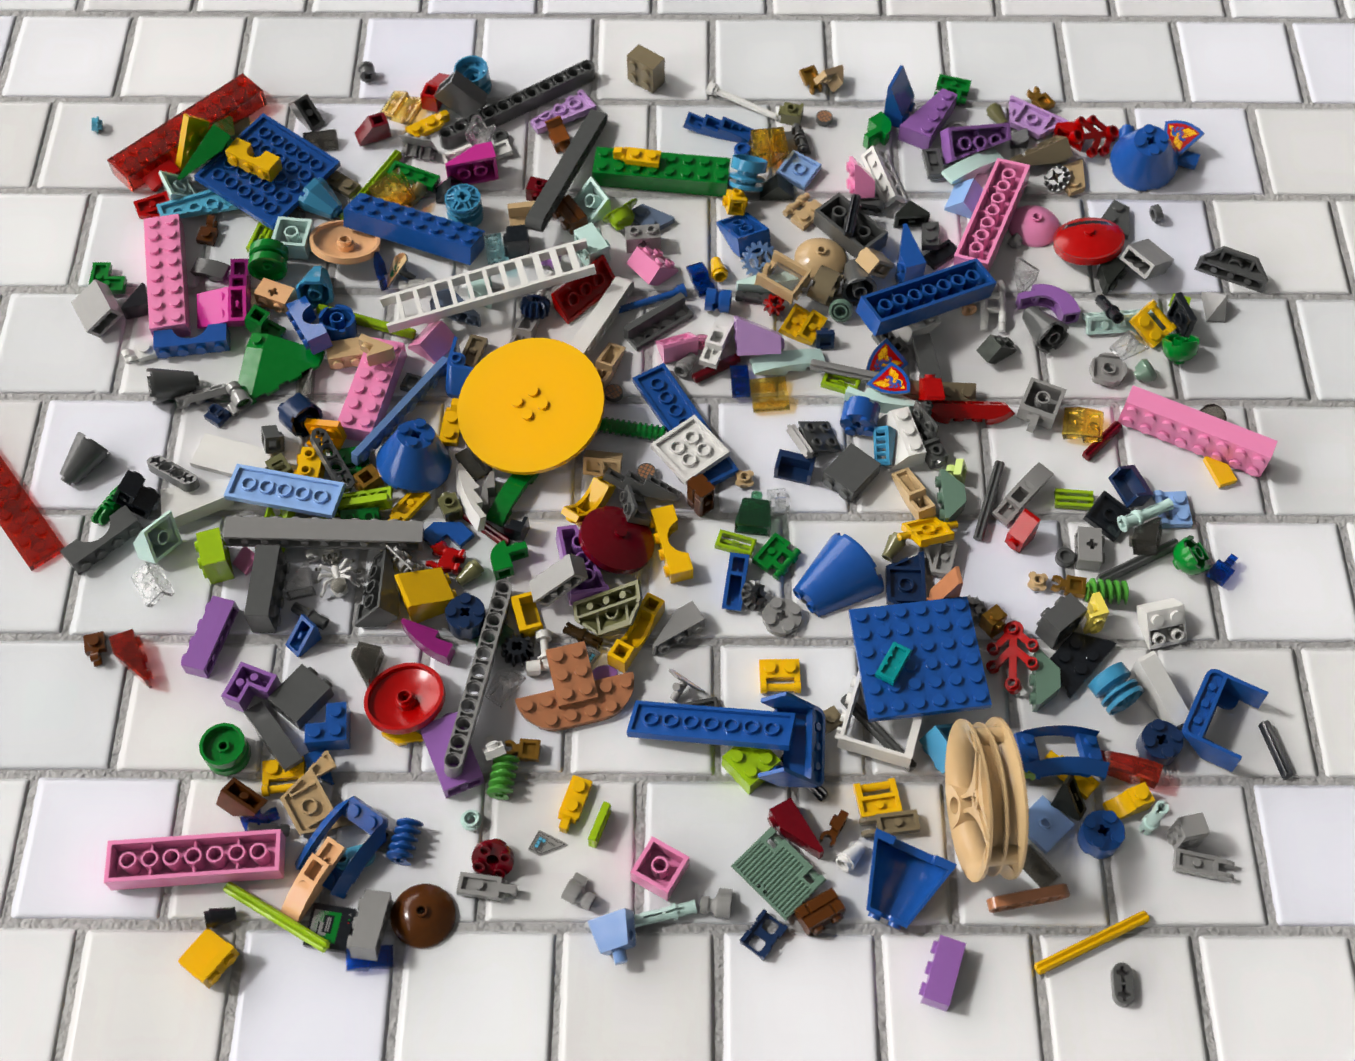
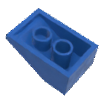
M902 65L899 66L888 86L884 114L890 119L892 126L900 128V125L909 118V113L913 112L916 104L914 103V92Z
M745 212L744 216L735 215L716 221V225L731 250L740 258H745L741 254L747 252L745 248L747 246L751 247L753 242L756 245L758 241H761L762 245L768 242L767 247H771L769 228L748 212ZM760 249L753 250L751 253H758Z
M907 223L903 224L899 244L897 271L895 273L897 284L924 276L926 261Z

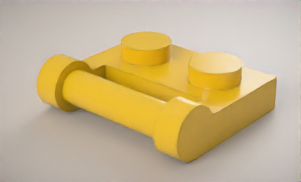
M1154 299L1129 320V323L1151 348H1154L1162 341V338H1165V335H1168L1177 328L1175 323H1171L1159 309L1158 303ZM1150 310L1166 327L1163 331L1148 314Z
M759 659L760 694L781 691L801 693L799 659ZM766 681H794V683L767 684Z
M301 756L304 760L287 772L283 770L276 759L262 761V796L268 797L270 794L284 793L294 784L270 786V782L300 779L306 773L304 756Z
M888 778L887 781L869 784H853L860 819L875 816V814L903 811L895 778ZM885 789L890 791V793L863 797V793Z

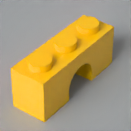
M238 137L225 150L228 162L231 165L238 166L244 171L255 174L260 179H265L269 182H272L283 169L279 156L265 151L261 156L253 157L254 152L251 143Z

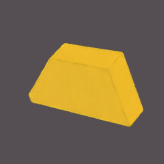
M1208 456L1204 457L1203 462L1218 488L1237 482V478L1228 464Z
M416 731L401 735L381 733L384 738L397 746L424 741L422 735Z

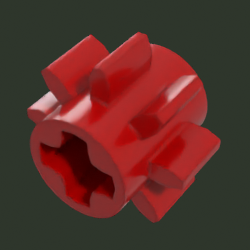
M769 294L768 299H764L763 304L766 306L763 310L767 311L769 316L772 314L779 316L780 311L785 309V306L782 305L785 300L777 295L772 296V294Z

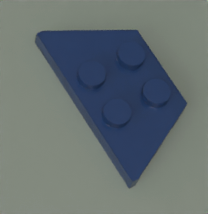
M924 551L918 552L916 556L911 558L906 557L897 563L886 566L887 605L926 601Z

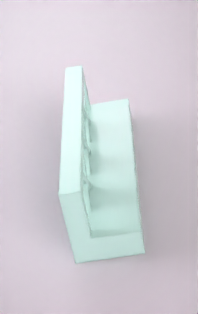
M1141 309L1120 310L1124 315V320L1119 324L1114 323L1112 319H1108L1105 312L1082 313V319L1086 321V334L1137 332L1129 323V320ZM1150 310L1148 314L1158 325V318Z

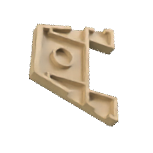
M328 750L280 798L300 836L313 834L325 817L333 810V806L318 780L319 777L337 768ZM342 815L330 830L355 824Z

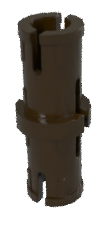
M567 622L563 628L564 634L577 639L578 642L585 641V644L596 650H599V645L603 643V638L588 632L586 628L581 629L570 622Z

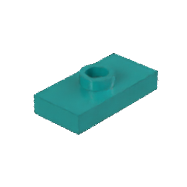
M893 642L876 671L875 677L893 686L912 654V650Z

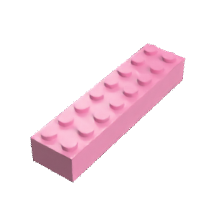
M997 158L954 254V265L977 258L986 270L990 272L1029 181L1030 165Z
M179 214L145 218L144 236L150 332L153 336L155 330L172 329L179 337L191 336L183 223Z
M1134 385L1118 419V422L1126 427L1136 429L1161 441L1169 442L1179 448L1187 449L1197 455L1208 456L1221 461L1233 469H1238L1258 478L1261 477L1271 460L1278 442Z
M281 829L108 841L104 883L110 890L225 883L230 881L284 878L286 837Z

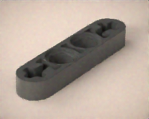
M322 428L314 429L310 436V442L332 481L342 482L343 480L345 483H349L344 493L350 492L354 486V478L326 430ZM316 435H318V437H323L322 441L320 440V438H315ZM328 449L333 455L326 456L323 454V450ZM338 465L341 467V471H334L331 466Z
M156 455L147 460L150 472L183 491L191 492L199 488V481L195 474L165 457Z

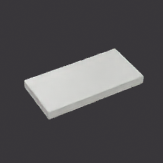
M205 433L190 465L191 467L232 477L237 464L267 469L265 461L274 457L275 453L265 454L263 447Z

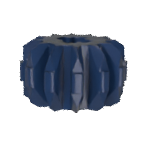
M528 294L522 297L520 304L521 314L530 319H544L549 316L550 300L546 296H541V294Z

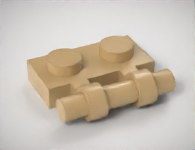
M807 192L804 195L798 196L795 202L789 203L786 209L782 211L785 217L789 214L792 215L791 223L802 231L813 224L814 212L822 205L815 199L808 202L810 194ZM799 206L803 207L800 211L797 210Z

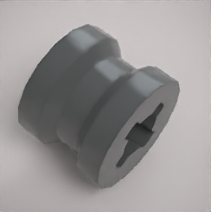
M364 61L358 65L360 79L363 82L368 83L375 80L376 73L371 62Z

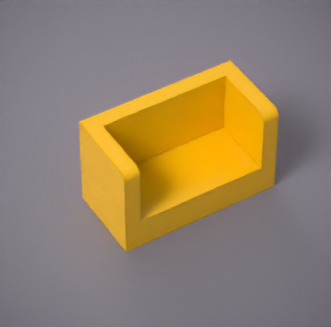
M527 592L510 597L519 634L522 633L524 638L535 636L536 631L543 629V624L540 620L536 603L533 602L532 593Z

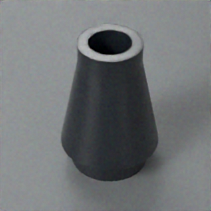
M235 907L209 908L208 911H204L206 929L212 928L213 930L228 922L237 920Z

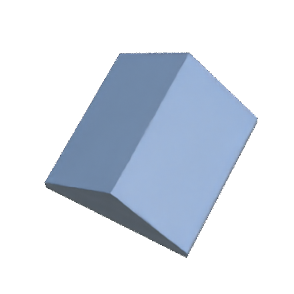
M974 178L955 184L944 210L971 218L983 188Z

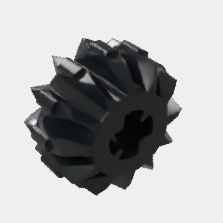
M513 633L511 639L506 637V643L501 644V656L505 658L507 664L512 662L513 667L517 663L523 667L524 661H531L530 657H534V643L531 642L529 636L524 638L522 633L519 637H516Z

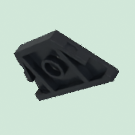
M1073 632L1052 655L1050 659L1060 668V681L1063 683L1067 691L1066 695L1070 699L1117 643Z

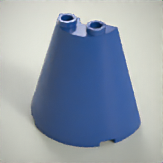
M835 533L830 537L796 584L793 593L798 599L807 601L806 606L811 613L821 617L884 592V582L881 574L877 575L875 569L877 566L867 551L846 534L840 536V533Z
M876 828L866 910L869 911L868 916L878 921L882 917L889 921V926L900 930L901 926L907 928L953 872L957 864L938 855L929 854Z

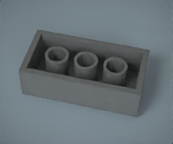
M841 193L836 194L815 210L813 224L855 259H857L859 252L865 249V247L880 251L886 246L888 231L860 209H858L853 236L851 238L844 236L850 201Z
M256 545L244 616L253 633H276L277 626L281 624L280 609L284 607V598L282 596L283 591L287 589V580L285 578L286 574H289L290 564L286 561V554L283 553L280 545Z

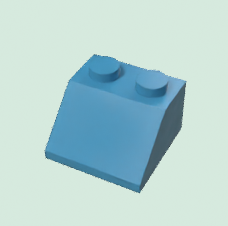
M954 723L935 725L919 740L923 751L931 757L935 768L942 774L945 773L947 742Z

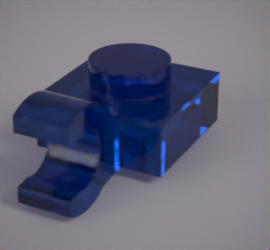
M1231 554L1225 562L1219 559L1207 572L1206 576L1223 587L1234 574L1235 570L1232 567L1238 557Z
M276 807L267 810L264 814L260 810L255 816L240 817L245 831H247V826L250 822L260 825V823H271L280 819Z

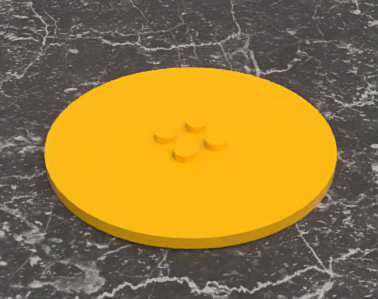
M548 338L517 340L492 351L473 368L466 378L457 405L459 429L469 449L488 466L516 475L544 473L563 466L574 459L593 440L604 415V387L593 363L575 347L565 342Z

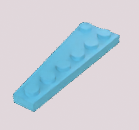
M211 190L156 204L160 216L179 214L180 218L239 209Z

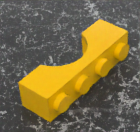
M673 504L651 509V522L649 525L651 529L654 528L655 533H653L654 542L656 545L659 544L660 547L658 554L660 561L664 560L665 566H663L665 577H669L671 584L693 579V566L689 553L676 550L668 541L670 536L678 530V519Z
M649 592L646 594L641 602L634 624L630 626L622 638L615 641L608 652V665L626 673L665 612L664 600Z

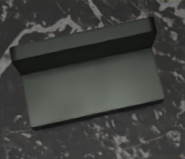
M466 444L467 448L456 453L455 458L476 482L487 476L493 469L477 458Z

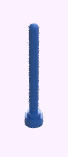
M682 283L676 285L673 288L674 290L621 305V308L618 309L619 313L672 298L680 292L687 297L686 287Z

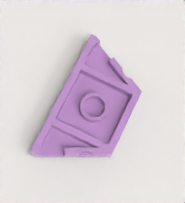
M1013 95L1010 96V127L1018 131L1027 128L1028 135L1039 140L1053 133L1058 122H1068V120Z

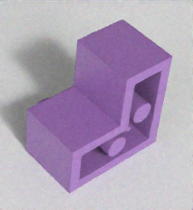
M240 662L221 697L226 706L244 712L254 696L268 701L267 698L281 685L278 676L273 673Z

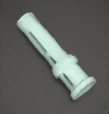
M1167 498L1145 509H1135L1126 516H1118L1117 524L1121 531L1127 532L1131 527L1141 526L1144 521L1173 510L1174 504L1171 499Z

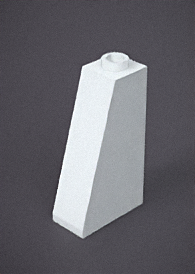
M230 479L199 483V488L191 492L183 491L178 487L161 489V514L163 515L168 510L172 511L178 528L235 505V501L226 500L223 496Z
M1153 650L1136 660L1130 671L1131 676L1129 679H1136L1138 681L1137 686L1141 685L1144 689L1143 698L1159 719L1173 724L1182 731L1189 710Z

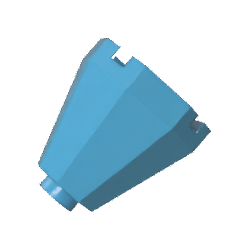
M321 177L319 179L313 178L304 187V196L300 195L298 198L301 209L322 217L334 219L338 218L342 212L341 202L327 181Z
M314 266L297 284V299L306 296L312 309H316L318 304L327 306L329 303L331 304L334 301V292L328 270L322 266Z

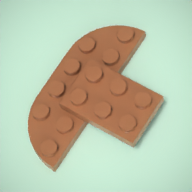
M585 641L547 649L545 652L554 690L515 699V702L523 718L542 730L561 731L600 722L616 716L625 708L633 694L634 673L632 671L594 680Z

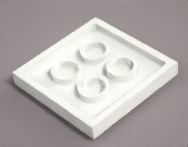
M695 415L651 443V449L685 485H687L691 477L705 473L730 456V451Z

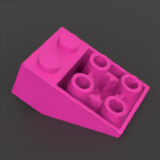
M229 286L198 293L197 329H206L209 324L227 323L228 327H246L245 316L251 309L250 290L246 286Z

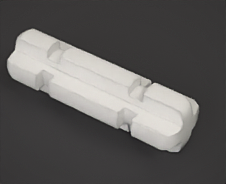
M428 277L425 280L420 278L408 280V282L406 280L399 281V290L402 291L433 282V279Z

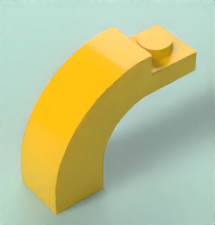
M603 476L594 477L584 496L574 505L564 506L561 514L566 516V520L580 527L589 512L606 506L616 486L603 480Z

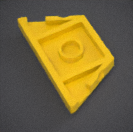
M186 113L183 114L176 165L181 171L209 131L210 122L203 118L190 116Z

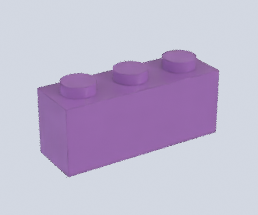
M940 935L938 941H933L930 953L934 955L932 962L928 961L924 974H927L928 977L926 983L922 981L919 995L922 996L920 1003L947 1011L950 1006L966 943Z

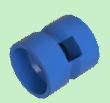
M707 287L704 310L715 311L718 309L719 312L730 313L732 290L722 289L718 291L717 288Z

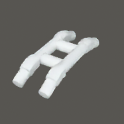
M1002 279L997 281L998 292H992L991 297L981 300V331H987L988 313L998 314V332H1005L1006 287ZM988 299H997L999 307L988 306Z

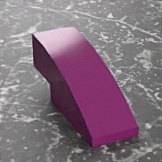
M230 259L231 275H229V286H246L251 290V274L248 271L249 259Z
M402 618L403 630L410 640L425 654L449 666L456 653L454 645L441 640L438 630Z

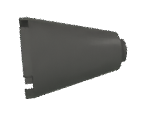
M851 259L844 266L842 296L843 299L852 303L853 306H858L861 296L876 292L877 285L870 274L855 261L856 259Z
M1035 306L1024 310L1022 319L1039 350L1049 353L1050 349L1054 348L1056 350L1068 338L1067 329H1069L1066 323Z
M146 368V372H150V376H147L150 397L155 399V401H151L152 405L194 391L196 386H199L198 375H194L192 371Z
M81 432L76 434L59 473L62 476L61 480L68 485L72 483L76 485L111 454L94 440L87 439L86 435Z

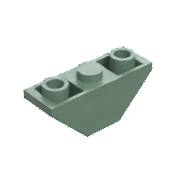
M940 469L938 476L935 477V487L939 489V492H937V504H940L941 507L938 513L939 520L951 522L964 511L966 505L965 485L945 469Z
M1040 649L1034 652L1033 656H1030L1035 657L1039 662V668L1032 671V674L1029 676V686H1032L1029 704H1032V712L1039 711L1057 696L1061 688L1060 668ZM1031 662L1029 666H1033L1036 662Z

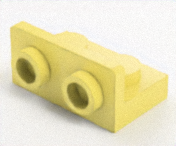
M1100 592L1093 593L1088 603V610L1085 614L1087 621L1083 628L1084 634L1100 632L1108 617L1109 610Z

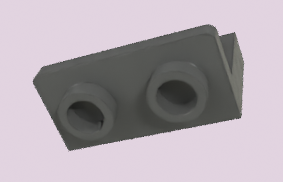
M627 484L619 497L627 522L649 526L651 518L644 497L633 494L631 485Z

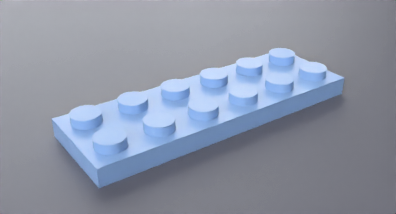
M237 464L223 496L226 500L331 519L336 514L346 486L343 482Z

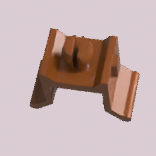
M559 115L545 121L556 153H565L570 144V137Z

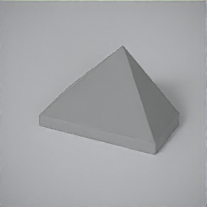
M1201 292L1206 322H1224L1227 294L1221 292Z

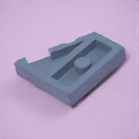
M644 204L632 209L634 214L633 222L636 225L659 224L661 231L675 223L673 216Z

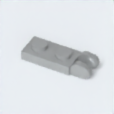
M1180 848L1174 850L1173 871L1218 879L1220 881H1234L1233 874L1218 871V868L1233 869L1235 867L1233 861L1221 859L1219 856Z

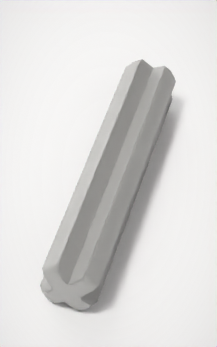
M789 424L786 430L803 456L806 459H812L814 457V450L797 426Z

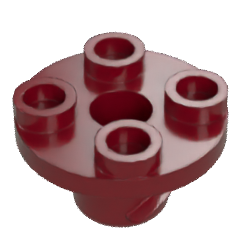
M497 838L478 843L471 857L472 868L475 872L502 878L512 870L515 861L514 854L506 845V842Z

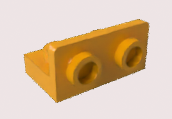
M306 418L304 422L310 436L314 429L322 428L326 430L336 449H341L347 435L340 421ZM316 435L315 438H320V440L322 441L323 437H318V435ZM309 437L306 444L308 447H313Z

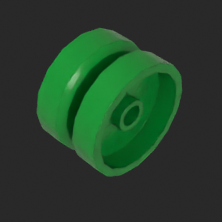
M262 238L255 240L249 248V273L260 281L263 278L275 282L282 280L286 276L288 269V248L282 242L275 239Z
M215 724L207 729L201 737L199 743L200 754L210 770L217 775H235L242 771L249 763L251 746L241 729L234 724Z

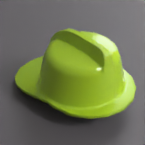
M637 198L631 199L621 207L609 212L604 217L603 222L610 223L617 231L625 229V226H630L634 221L632 208L637 203Z

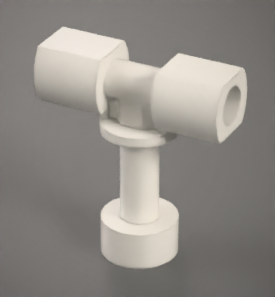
M541 629L535 632L536 642L540 643L541 655L538 657V660L526 661L527 676L541 675V671L550 670L545 650L549 649L548 642L552 640L551 631L548 629Z

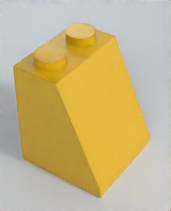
M441 567L394 575L401 598L413 622L420 623L445 613L448 603L457 597L455 589L451 590L449 586L452 583L448 573L444 574Z

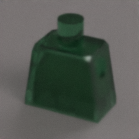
M753 491L751 498L742 499L735 520L734 533L761 536L771 535L770 501L763 500V494L760 491Z

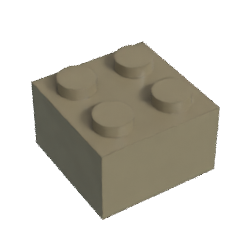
M638 44L627 55L628 80L654 93L665 83V58Z

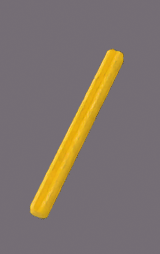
M1141 911L1036 962L1034 968L1039 975H1042L1148 923L1150 917L1146 911Z

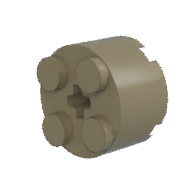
M820 266L813 279L812 286L809 287L807 297L829 307L834 299V294H837L844 275L826 266Z

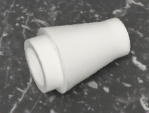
M857 841L854 845L840 852L835 860L837 866L844 872L853 870L862 854L866 851L865 846Z

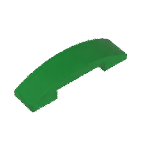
M512 474L496 496L486 520L503 527L511 516L512 508L528 485L534 483L539 474Z

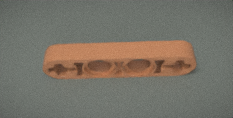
M1058 884L995 896L987 899L986 902L989 912L995 913L1068 898L1070 892L1067 884Z

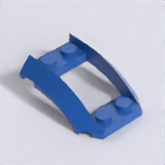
M1055 725L1026 729L1013 734L1024 771L1026 773L1028 770L1035 774L1036 779L1040 780L1042 777L1053 775H1075L1087 778L1093 775L1100 777L1102 781L1106 779L1110 762L1104 761L1097 740V735L1100 731L1078 726ZM1066 736L1075 738L1080 757L1068 756L1040 760L1034 737Z
M356 796L337 804L312 834L294 863L296 870H301L311 854H316L319 844L342 815L370 834V837L359 848L344 871L335 866L322 884L331 891V895L342 899L347 897V892L352 884L356 882L369 860L381 845L387 841L386 828H388V818Z

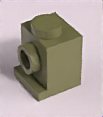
M785 102L784 106H780L778 116H781L780 123L788 125L798 123L800 125L803 117L804 103L798 105Z
M282 453L265 461L267 469L294 473Z
M444 492L440 495V498H437L445 522H454L463 518V508L455 492Z

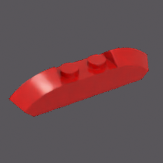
M931 401L933 403L931 417L934 421L949 424L950 419L953 418V421L971 419L973 422H982L985 419L986 425L1003 422L1015 415L1005 402Z

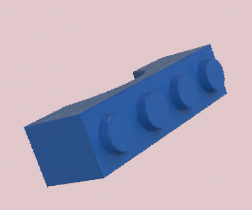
M306 296L286 304L288 309L286 315L306 350L310 349L314 355L333 346L323 324H311L316 319V316Z
M227 323L209 324L202 334L194 338L179 337L172 329L155 330L153 333V349L158 359L231 351L230 331Z

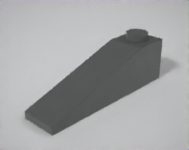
M385 548L373 559L368 578L371 580L363 590L362 595L365 596L363 604H359L357 608L356 627H386L399 617L400 601L388 548Z

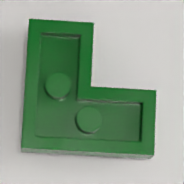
M93 262L89 284L96 279L107 284L112 294H125L126 276H111L113 267L111 262Z

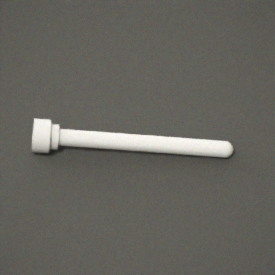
M711 81L706 89V94L719 95L774 120L779 118L775 112L720 89L717 83Z

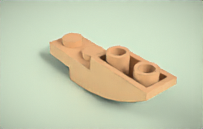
M328 836L316 854L312 853L301 869L280 912L299 923L323 890L322 884L347 849Z

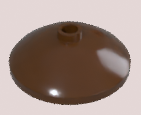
M433 884L414 885L403 891L394 902L390 918L392 929L398 939L410 947L420 949L433 947L441 943L454 927L456 920L454 902L451 896L439 886ZM419 909H425L423 914H418Z

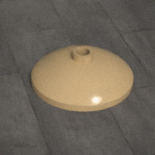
M812 238L799 245L795 252L794 261L810 269V278L813 280L822 265L842 273L846 263V254L843 248L835 241L826 238Z

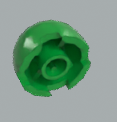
M1181 334L1165 335V338H1162V351L1175 364H1185V361L1191 360L1198 353L1200 338L1194 335H1190V338L1181 337Z
M1191 535L1183 538L1174 547L1173 565L1177 570H1181L1185 574L1198 575L1210 569L1211 565H1207L1206 561L1210 558L1202 543H1196L1193 540L1194 536Z

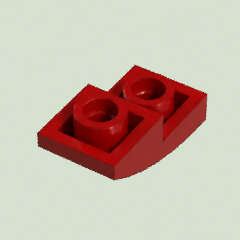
M171 159L153 169L142 179L153 192L156 193L163 186L159 176L160 170L177 175L182 172Z

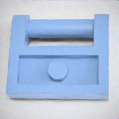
M1156 490L1153 492L1152 499L1155 500V503L1169 498L1174 504V509L1169 511L1170 520L1166 517L1165 512L1158 515L1159 520L1157 523L1159 528L1192 527L1193 521L1186 491L1163 492L1162 490Z

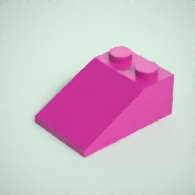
M492 141L476 144L445 163L447 178L452 176L465 184L474 185L499 180Z

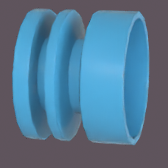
M470 55L457 61L454 71L460 72L487 94L491 92L492 84L489 70L483 58Z
M734 154L731 167L738 170V172H731L729 174L733 179L728 180V185L747 192L762 191L763 185L760 183H763L765 179L758 174L766 173L768 161L756 156Z
M458 184L446 192L445 204L448 220L461 222L471 227H477L481 224L483 220L481 194L476 187L469 184Z
M1118 662L1106 668L1088 685V688L1096 698L1106 696L1102 700L1101 705L1107 707L1106 711L1109 715L1117 714L1129 708L1144 693L1141 685L1137 686L1138 681L1136 679L1127 681L1131 676V672L1123 662Z

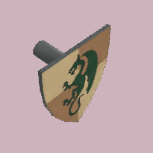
M399 253L394 257L387 277L388 288L398 274L409 280L416 278V275L407 271V254Z

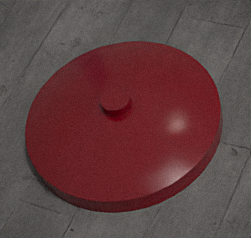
M614 506L596 508L586 515L579 528V543L583 552L592 563L605 571L615 574L635 573L644 568L653 555L654 539L649 527L627 522L623 508Z

